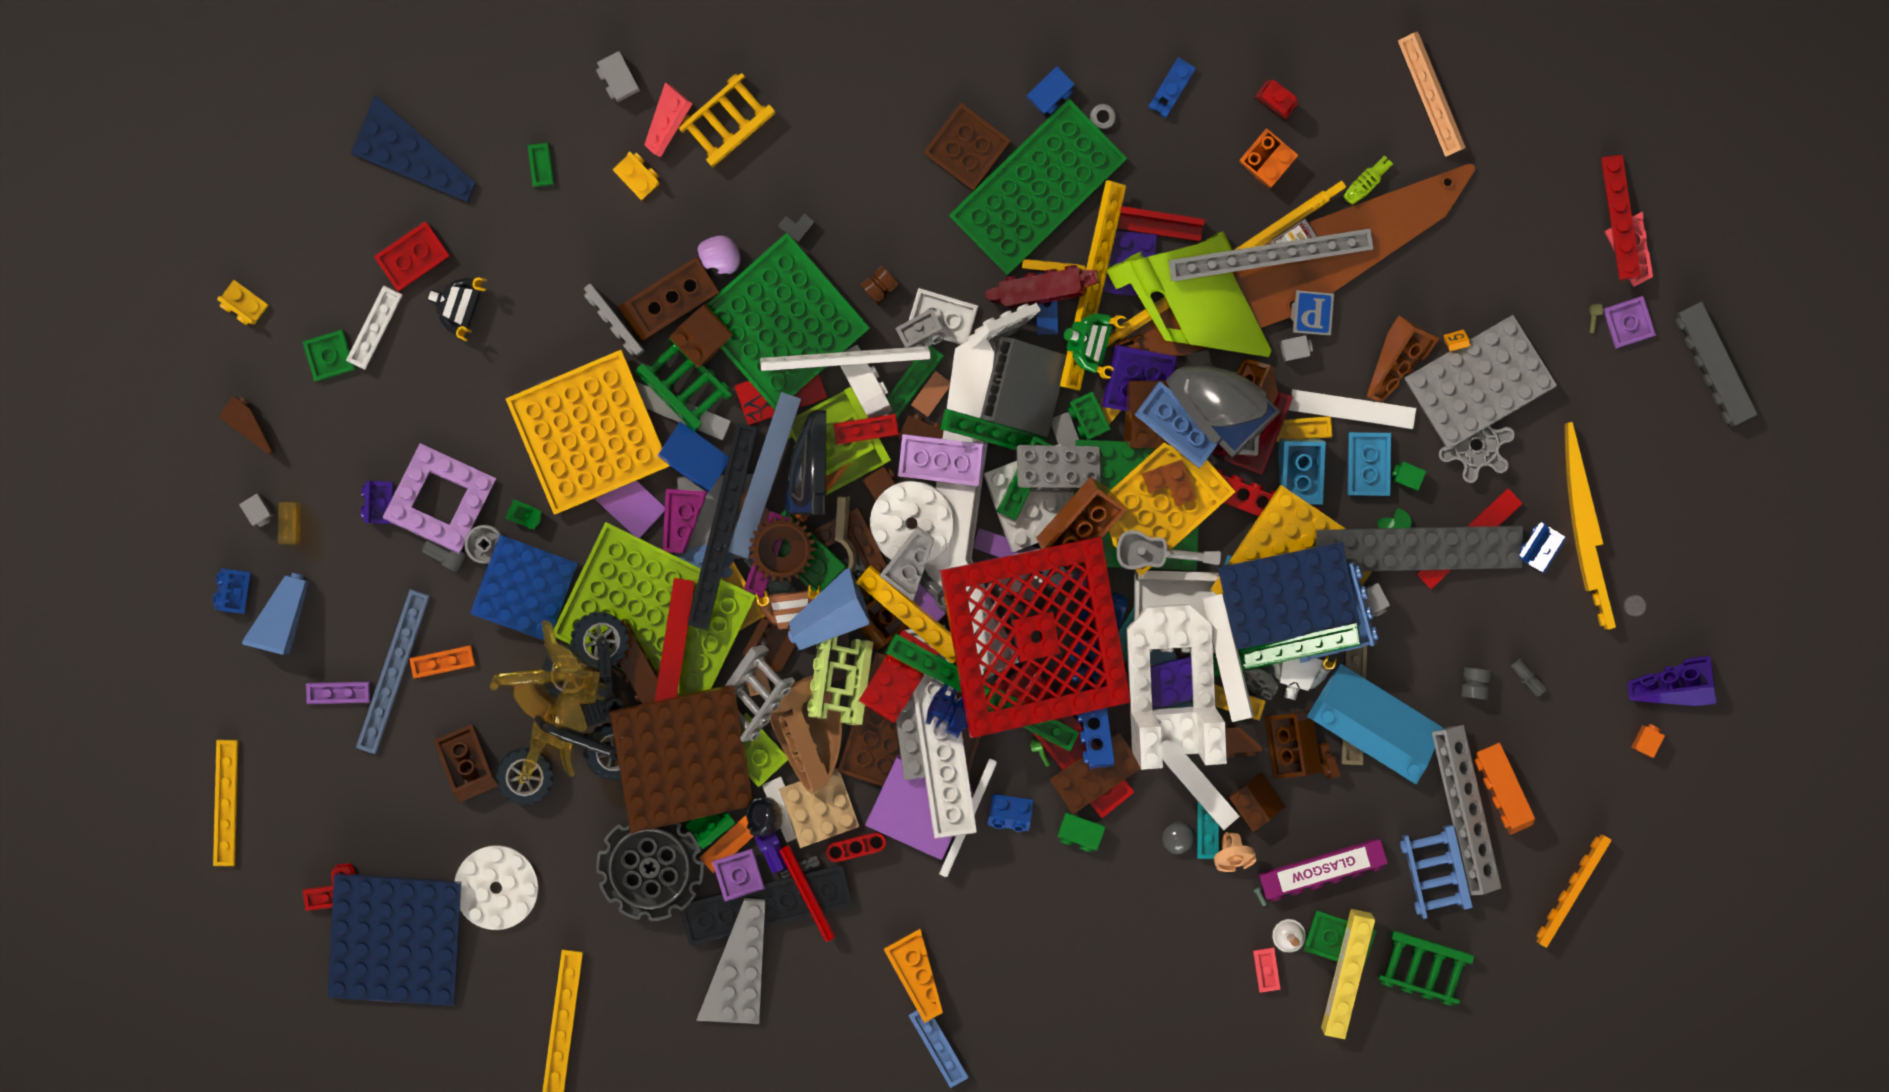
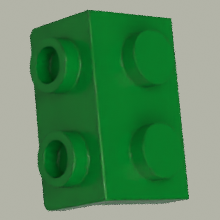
M729 812L689 820L684 825L694 834L698 845L704 849L722 833L728 831L735 824V821Z

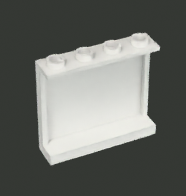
M1136 571L1134 573V621L1147 606L1190 604L1199 614L1207 619L1203 599L1217 595L1210 588L1219 577V573L1147 571L1140 576ZM1212 641L1213 653H1215V649H1214V645H1213V641ZM1190 647L1161 649V652H1173V649H1181L1182 653H1191Z

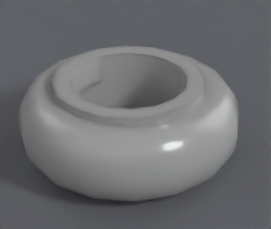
M1099 104L1092 109L1090 120L1098 129L1106 130L1115 123L1116 113L1111 106ZM1100 111H1106L1109 114V120L1106 123L1098 121L1097 114Z

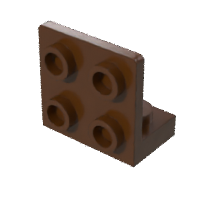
M762 617L742 655L746 656L751 647L765 645L769 649L765 656V662L773 671L780 673L796 643L792 644L789 640L788 630L778 629L768 619Z

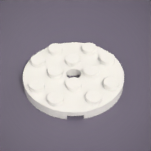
M905 481L895 484L879 496L872 508L870 517L871 534L880 551L892 560L915 530L907 527L908 518H915L918 523L917 526L935 538L927 560L928 563L942 554L952 539L954 528L952 508L946 497L938 489L927 483Z
M487 846L473 852L463 861L455 877V881H462L460 911L472 923L485 929L501 930L515 926L529 915L537 901L539 883L531 862L522 853L507 846ZM493 882H499L502 885L500 893L492 892L491 884Z

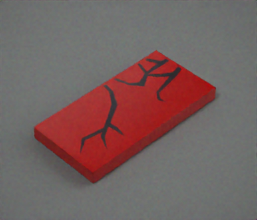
M819 374L794 395L801 399L799 408L827 399ZM750 381L735 385L748 425L773 417L775 410Z

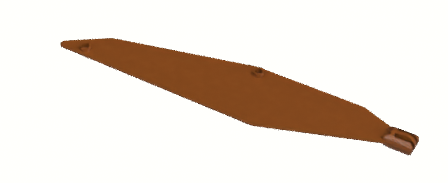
M1466 164L1308 222L1316 237L1371 229L1373 250L1232 272L1260 328L1291 317L1292 309L1290 308V302H1295L1296 290L1333 293L1446 217L1474 173L1475 166L1473 164ZM1445 179L1450 181V186L1444 185ZM1171 308L1160 314L1166 328L1181 330ZM1153 320L1136 335L1111 344L1112 348H1115L1116 345H1124L1132 341L1133 345L1127 347L1175 356H1186L1208 348L1166 341Z

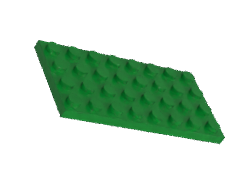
M1068 99L983 181L949 217L1008 276L1127 160V157Z

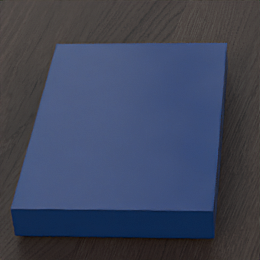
M682 422L678 423L657 455L697 486L708 492L727 466L729 458Z

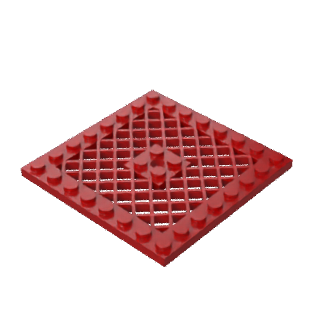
M1102 537L1084 539L939 570L968 731L971 738L1131 702ZM1070 565L1066 572L1058 568ZM1075 567L1082 572L1077 581L1070 577ZM1049 570L1046 577L1040 574L1039 571ZM1055 571L1063 576L1058 585L1050 581ZM1030 574L1026 581L1021 579L1019 576ZM1035 575L1043 580L1038 589L1030 585ZM1010 578L1006 585H1004V584H1002L1000 581H998V580ZM1085 578H1086L1087 588L1082 585V582L1084 581ZM1015 580L1023 584L1018 594L1010 589ZM1066 580L1074 584L1069 593L1061 589ZM990 582L986 590L978 585ZM995 584L1003 589L998 598L990 593ZM1047 584L1054 588L1049 598L1042 593ZM975 588L983 593L978 602L970 598ZM1027 588L1035 593L1030 602L1022 598ZM1078 588L1086 592L1081 602L1073 597ZM1007 592L1015 597L1010 606L1002 602ZM1059 592L1066 596L1061 606L1054 602ZM987 596L995 601L990 610L982 606ZM1039 596L1047 601L1041 610L1034 606ZM1088 599L1090 600L1091 609L1085 605ZM1019 601L1027 605L1022 614L1014 610ZM1070 601L1078 605L1073 614L1065 610ZM969 602L975 606L971 613L969 608ZM999 605L1007 610L1001 619L994 614ZM1050 605L1058 609L1055 616L1053 612H1047ZM979 609L987 614L982 623L974 619ZM1031 609L1038 613L1036 615L1027 616ZM1082 609L1090 613L1085 622L1077 618ZM1011 613L1018 617L1011 620L1012 626L1006 623ZM1062 613L1070 617L1065 627L1057 622ZM991 617L999 622L994 631L986 627ZM1092 620L1095 630L1089 626ZM1074 621L1082 626L1076 635L1069 631ZM972 622L978 626L975 634ZM1003 626L1010 630L1005 640L997 635ZM1056 626L1062 630L1059 636H1057ZM1086 629L1093 634L1088 643L1081 639ZM983 630L990 634L985 644L978 640ZM1034 631L1040 633V640L1036 643L1031 639ZM1066 634L1074 638L1069 647L1061 643ZM1013 636L1016 647L1010 644V641L1013 638ZM995 638L1003 643L997 652L989 648ZM1096 640H1097L1098 650L1095 649L1094 647H1092V646L1094 645V643H1095ZM1078 642L1085 646L1080 656L1073 651ZM976 643L982 647L979 654L977 652ZM1006 647L1014 651L1009 661L1001 656ZM1060 647H1061V648L1064 649L1066 652L1064 653V655L1062 656V658L1059 660L1058 658H1056V657L1053 656V655L1060 654V653H1061V652H1060ZM1090 650L1097 654L1092 664L1085 660ZM987 651L994 655L989 665L981 660ZM1070 654L1077 659L1072 668L1065 664ZM1017 657L1018 662L1025 661L1021 669L1013 664ZM1045 657L1041 664L1033 660ZM999 659L1006 664L1001 673L993 669ZM1050 659L1058 663L1053 672L1045 668ZM1099 662H1101L1102 671L1096 668ZM1030 663L1038 668L1033 677L1025 673ZM1081 663L1089 667L1084 676L1076 672ZM980 664L986 668L983 675L981 674ZM1062 667L1069 671L1064 681L1057 677ZM1010 668L1018 672L1013 681L1005 677ZM1042 671L1050 676L1044 685L1037 681ZM1093 671L1101 675L1096 684L1088 680ZM990 672L998 676L993 686L985 681ZM1074 675L1081 679L1076 689L1069 685ZM1022 676L1030 680L1025 689L1017 685ZM1054 679L1061 684L1056 693L1048 689ZM1002 680L1010 685L1005 694L997 690ZM1034 684L1041 688L1036 698L1029 694ZM1085 684L1092 687L1091 689L1082 690ZM984 685L990 689L986 696ZM1014 688L1022 693L1017 702L1009 698ZM1065 688L1073 692L1062 695ZM1046 692L1053 696L1051 698L1042 699ZM994 693L1002 697L997 706L989 702ZM1026 696L1033 700V702L1022 704ZM1006 701L1014 705L1002 708ZM987 706H989V707L992 708L993 710H992V711H988V707H987Z

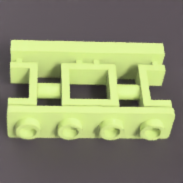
M837 636L816 644L817 655L813 662L814 676L810 683L811 698L807 704L808 717L824 719L827 717V710L841 712L840 723L862 725L865 705L858 701L868 686L873 641L853 639L851 640L850 648L837 646ZM830 650L838 652L837 663L828 662ZM846 654L855 655L854 666L845 664ZM833 668L847 671L845 689L831 687ZM824 692L833 693L831 704L823 703ZM841 695L849 696L848 707L839 706Z

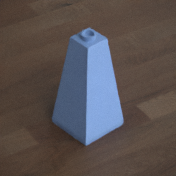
M850 568L845 569L789 622L791 630L788 632L789 639L792 644L796 643L799 650L870 624L863 593Z
M292 573L291 576H284L243 639V645L282 655L290 654L309 582L304 580V575Z

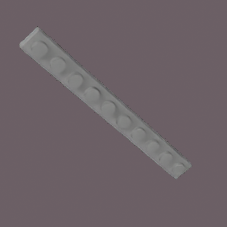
M1363 229L1168 260L1171 281H1178L1373 250L1371 229Z

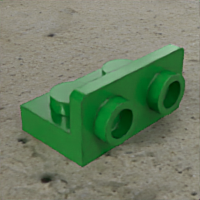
M1093 391L1069 403L1070 407L1067 409L1071 418H1076L1080 425L1076 428L1081 438L1085 437L1086 440H1090L1110 430Z

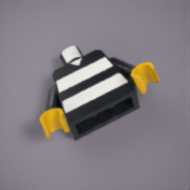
M477 277L475 279L463 278L455 280L450 285H445L443 293L432 289L429 294L428 301L438 304L436 313L440 314L439 319L449 332L457 335L458 338L467 341L464 338L465 333H472L469 328L481 291H486L485 288L481 287L483 281L487 282V279Z

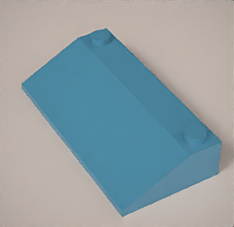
M1341 663L1337 666L1307 715L1309 719L1317 722L1417 784L1427 768L1435 749L1432 732L1443 729L1437 723Z

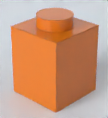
M1649 724L1648 727L1642 725L1631 748L1654 758L1665 735L1660 733V728Z

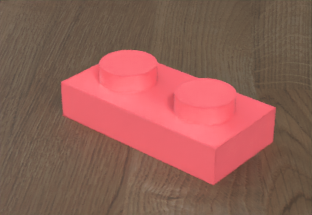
M1274 947L1253 950L1259 992L1281 990Z

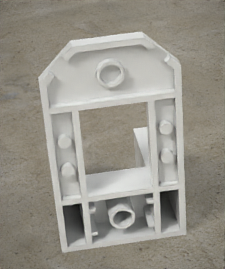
M1190 604L1147 606L1141 612V615L1127 627L1132 752L1141 770L1163 768L1162 756L1199 754L1205 765L1227 764L1225 721L1215 708L1212 624ZM1190 647L1193 707L1152 710L1150 649Z

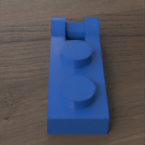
M1178 57L1148 108L1157 110L1161 113V116L1166 118L1196 68ZM1161 97L1168 101L1166 106L1159 102Z

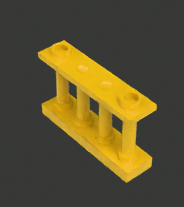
M742 73L739 75L734 74L730 77L726 87L691 117L689 115L684 117L681 126L678 127L682 133L688 129L708 152L706 161L712 168L775 114V110L770 105L767 107L761 106L741 83L745 79ZM734 88L754 109L756 116L751 121L746 120L727 99L726 95ZM718 102L722 104L740 125V130L735 135L729 133L710 111ZM704 116L724 139V144L720 148L714 147L694 125L700 117Z

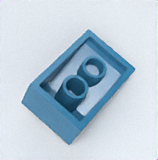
M1279 438L1278 466L1280 485L1309 504L1323 505L1326 442L1321 439Z

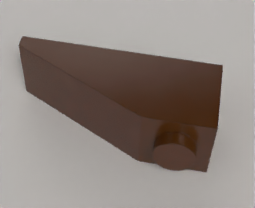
M242 396L240 398L232 397L218 417L267 454L273 455L275 451L255 411L249 407L251 403Z

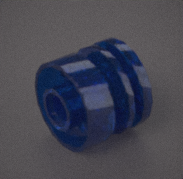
M944 683L935 693L929 705L925 723L930 725L935 717L938 720L934 728L938 729L944 721L947 723L945 733L958 738L962 729L967 727L963 697L961 695L959 700L955 699L956 688L952 689L949 696L945 693L949 685Z

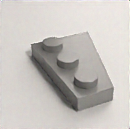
M917 526L882 571L880 577L914 601L935 538Z

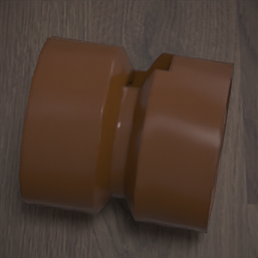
M882 265L873 272V278L868 277L860 284L861 288L877 305L886 298L887 292L892 293L900 286Z

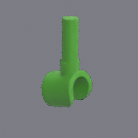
M1038 739L1032 740L1030 743L1031 751H1039L1045 766H1050L1044 746Z

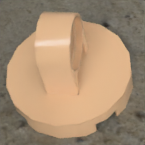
M1226 832L1223 835V850L1214 856V863L1219 871L1234 872L1236 871L1235 867L1243 866V869H1246L1256 862L1255 850L1252 847L1242 846L1241 837L1238 833Z

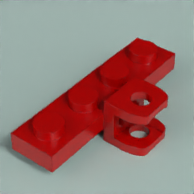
M352 863L335 865L331 872L332 885L302 890L305 911L332 908L334 874L340 872L355 874Z

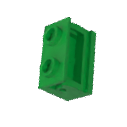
M1065 812L1057 837L1061 838L1060 842L1072 845V842L1079 844L1080 849L1092 852V849L1097 851L1105 826Z

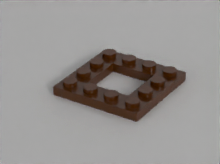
M860 507L849 512L848 536L865 569L871 565L881 574L888 563L871 534V529ZM836 519L812 530L827 547L838 542L835 540ZM859 586L864 598L870 596L867 591Z

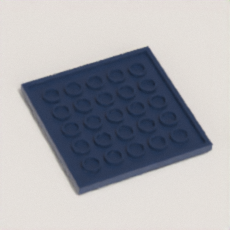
M335 873L328 998L454 1006L462 881Z

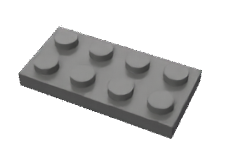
M591 283L584 288L587 292L584 294L585 298L591 305L599 307L600 310L597 313L606 323L610 321L613 325L610 328L617 338L625 340L626 343L623 346L632 356L634 354L638 357L643 355L645 350Z

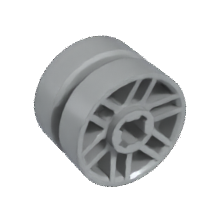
M480 525L473 528L465 539V550L468 556L475 562L489 563L499 534L503 535V533L496 527L489 525ZM485 540L489 542V546H487V548H484L482 546V543Z

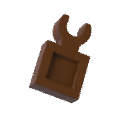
M1328 742L1318 744V751L1322 758L1320 761L1322 763L1321 770L1323 775L1327 779L1341 776L1335 757L1331 755Z

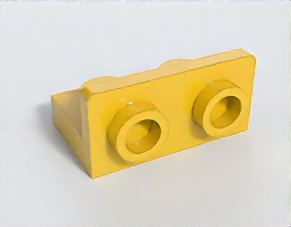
M629 151L627 156L613 171L642 201L660 184L657 180L659 176L652 168L647 170L642 165L645 161L637 152L633 155Z
M233 280L223 295L217 298L221 302L219 305L228 313L232 310L238 314L236 318L245 325L248 323L255 325L269 306L236 280Z

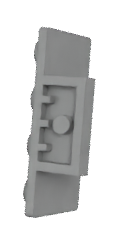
M1018 445V487L1033 488V492H1074L1081 488L1090 477L1101 483L1099 447Z

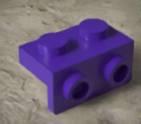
M366 481L365 485H362V497L365 498V506L361 507V518L364 519V523L392 524L383 519V515L393 498L394 482Z

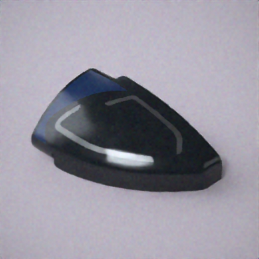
M827 410L811 412L799 433L788 472L786 515H826Z

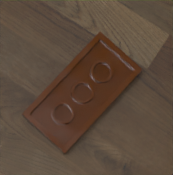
M1120 733L1111 737L1114 766L1089 769L1088 764H1084L1083 757H1081L1049 779L1072 814L1141 769L1133 752ZM1101 744L1093 750H1100L1103 745Z

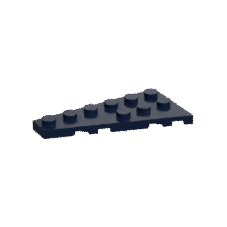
M374 96L351 154L468 202L476 183L377 96Z

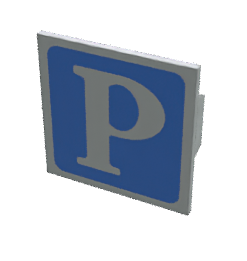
M1296 290L1295 302L1292 304L1291 319L1294 321L1293 332L1331 336L1334 294Z

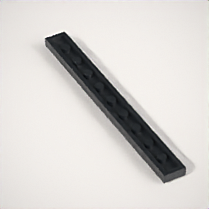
M737 423L687 626L707 631L709 629L758 427Z

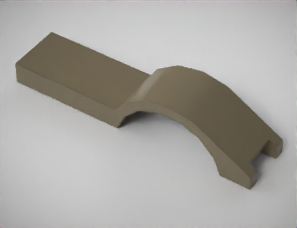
M839 496L837 498L835 540L842 543L847 549L849 555L848 568L853 573L858 559L856 549L848 539L850 496Z

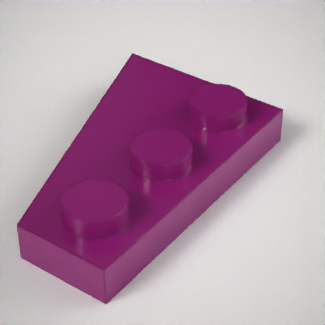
M666 489L663 550L673 553L686 552L708 491Z

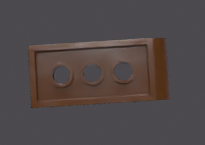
M697 256L619 305L618 308L641 342L713 297L720 290ZM687 280L695 281L696 289L694 291L686 289L685 283ZM669 291L677 292V302L668 300L667 295ZM652 302L659 303L661 307L659 313L651 312L650 304Z

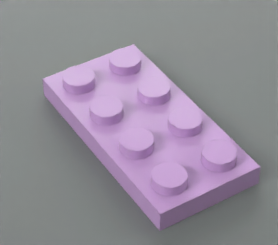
M902 434L898 476L981 486L985 444Z

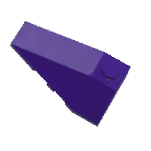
M1711 657L1689 658L1682 661L1683 664L1676 667H1665L1663 672L1655 675L1650 673L1629 681V700L1689 706L1716 704Z

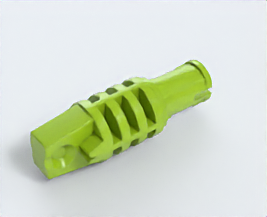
M1382 156L1372 168H1367L1352 183L1344 194V199L1352 206L1356 204L1380 182V177L1393 163L1390 160L1387 161L1386 156Z

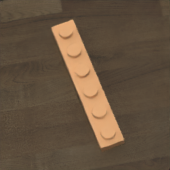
M1414 32L1398 40L1445 157L1466 148L1419 33Z

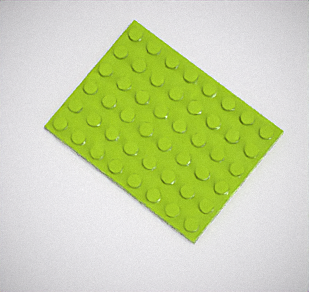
M605 522L551 635L570 644V641H572L571 632L574 631V625L581 620V617L587 616L591 612L597 613L599 611L611 614L620 621L627 620L653 667L659 674L673 579L695 581L692 597L693 603L701 568ZM721 578L708 631L688 626L677 696L712 689L754 603L756 595ZM600 625L601 635L609 627ZM596 626L593 627L589 632H596ZM588 635L585 638V644L590 642ZM590 646V647L586 648V649L589 651V653H591V646Z

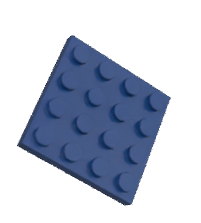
M499 534L470 614L549 641L578 563Z

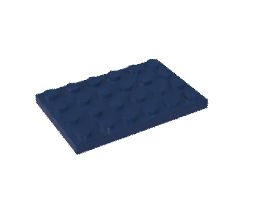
M1343 541L1218 567L1228 618L1237 650L1293 639L1309 633L1357 623L1360 625Z

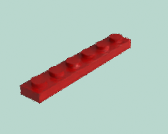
M1623 155L1601 157L1619 280L1640 278L1641 272Z

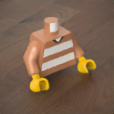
M809 585L808 590L771 594L769 596L768 592L764 591L765 597L760 598L756 594V600L764 616L772 625L777 626L778 629H787L789 632L791 631L789 622L821 593V586H818L817 591L811 590V585Z

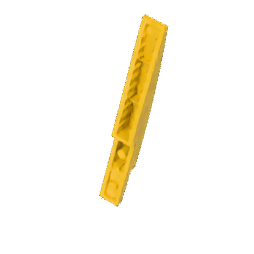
M1573 422L1565 423V455L1575 544L1585 590H1594L1595 593L1592 594L1595 606L1599 607L1600 614L1597 615L1599 624L1608 630L1616 628L1595 547L1602 545L1603 540Z

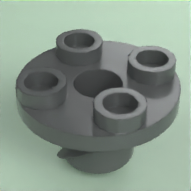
M1273 665L1243 671L1249 696L1256 695L1268 700L1274 697L1278 690V685L1272 677L1275 671Z

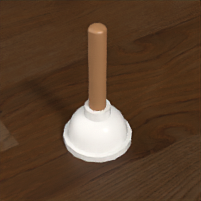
M1285 919L1276 924L1272 938L1278 949L1291 953L1303 946L1306 933L1304 927L1299 922L1293 919Z

